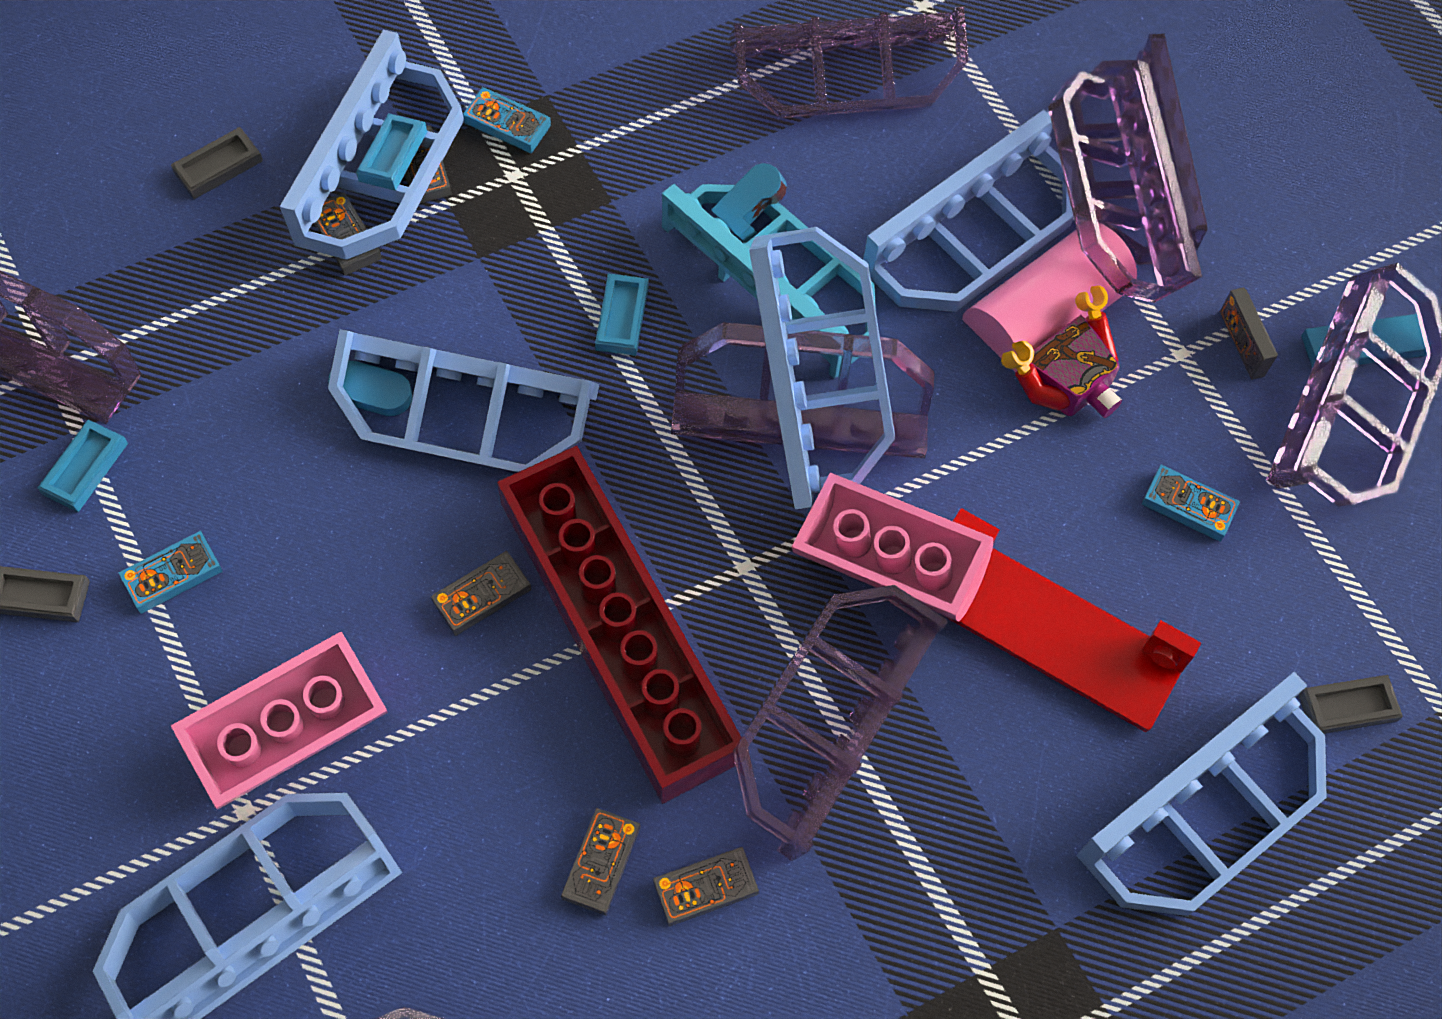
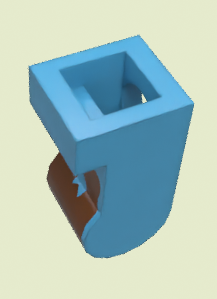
M757 164L711 210L742 241L747 243L757 234V231L750 224L768 205L776 204L782 200L786 194V180L777 168L771 164Z

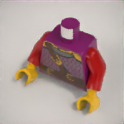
M1097 285L1090 288V293L1093 296L1092 303L1087 292H1080L1075 298V304L1078 309L1088 312L1086 318L1079 315L1035 350L1027 341L1012 343V348L1017 355L1013 351L1003 353L1001 357L1002 364L1006 368L1017 369L1015 376L1033 404L1053 410H1060L1067 416H1073L1089 403L1103 418H1106L1122 403V399L1109 388L1120 366L1106 313L1100 311L1107 304L1108 294L1104 287Z

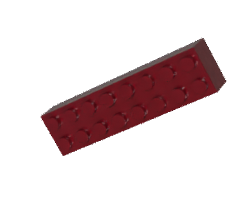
M576 445L498 481L497 485L503 509L661 803L663 804L743 763L746 751V744L578 446Z

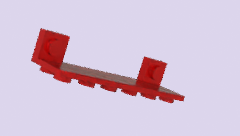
M962 508L953 520L955 523L993 537V545L1000 529ZM992 548L990 560L980 587L964 617L958 622L946 617L1144 732H1149L1153 727L1178 678L1194 658L1201 645V642L1162 620L1159 621L1148 636Z

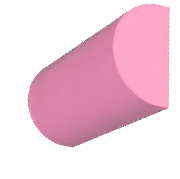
M1098 222L1084 223L966 310L962 320L1000 358L1003 353L1013 351L1017 355L1012 348V343L1027 341L1035 350L1079 315H1082L1084 318L1088 316V312L1081 311L1075 304V298L1078 293L1087 292L1092 303L1093 296L1090 293V288L1097 285L1104 287L1108 294V301L1105 307L1100 309L1102 312L1130 291L1137 280L1135 260L1124 241L1109 227Z
M830 472L792 545V550L797 555L958 622L968 611L980 587L990 560L993 537Z
M341 631L171 725V728L216 809H220L388 712Z

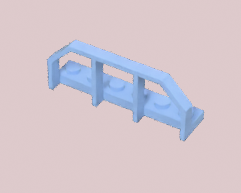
M387 30L382 31L280 205L293 243L297 247L347 260L400 239L464 121L461 106L441 70L406 62V55L402 51L398 33ZM395 78L437 88L450 111L438 134L427 131L420 146L429 148V151L410 186L399 185L396 191L359 182L356 173L343 170L347 162L354 158L357 145L363 134L376 137L384 120L373 117L380 104L387 100L390 87ZM337 187L400 203L391 221L342 240L308 231L312 223L319 219L322 206L328 195Z
M1042 110L867 236L863 260L869 265L871 280L899 307L957 312L1068 229L1075 216V169L1049 146L1051 142L1050 133L1055 119L1048 112ZM1031 155L1035 156L1062 181V216L1041 231L992 186L1003 175L1008 177L1016 172L1022 162ZM974 196L983 200L1026 241L990 269L940 223L945 217L950 219L956 216L965 203ZM929 235L974 281L957 294L904 289L880 264L886 260L889 262L895 260L902 254L909 243L916 238L922 240Z
M818 227L757 236L749 248L795 509L812 507L815 493L821 491L828 477H820L817 465L810 466L808 450H814L813 434L810 423L803 424L801 410L879 399L884 433L853 473L838 475L858 484L864 480L895 438L869 265ZM806 241H814L859 273L865 309L792 320L788 294H780L778 278L784 277L781 250L773 251V247ZM867 322L877 385L806 395L803 381H795L793 365H799L796 338L788 339V334Z
M340 329L328 389L360 439L520 472L570 449L582 441L590 400L596 401L599 384L588 380L556 375ZM350 350L356 351L354 359L380 364L381 356L396 359L395 368L418 372L404 439L372 432L343 388ZM433 367L437 368L436 376L461 381L462 373L478 376L477 385L493 388L480 454L418 442ZM507 382L518 384L517 393L542 398L544 390L560 393L559 402L577 405L571 435L527 464L492 457Z
M1295 672L1092 837L1076 855L1121 908L1189 916L1326 799L1325 735L1299 708L1301 704L1295 697L1307 685ZM1273 716L1279 722L1285 719L1308 744L1309 800L1288 818L1234 761L1236 758L1230 753L1241 743L1246 749H1249L1269 732L1263 724ZM1208 770L1214 777L1221 772L1273 829L1229 868L1220 861L1169 804L1174 798L1180 804H1183L1202 787L1197 779ZM1162 821L1210 874L1214 881L1191 901L1130 893L1102 861V858L1107 855L1114 861L1134 844L1129 835L1140 826L1148 833Z
M347 793L286 794L120 909L95 964L93 973L117 1019H201L402 874L374 829ZM350 815L368 841L293 893L260 841L296 816ZM251 848L284 900L217 948L186 893ZM175 901L206 956L130 1010L115 982L138 927Z

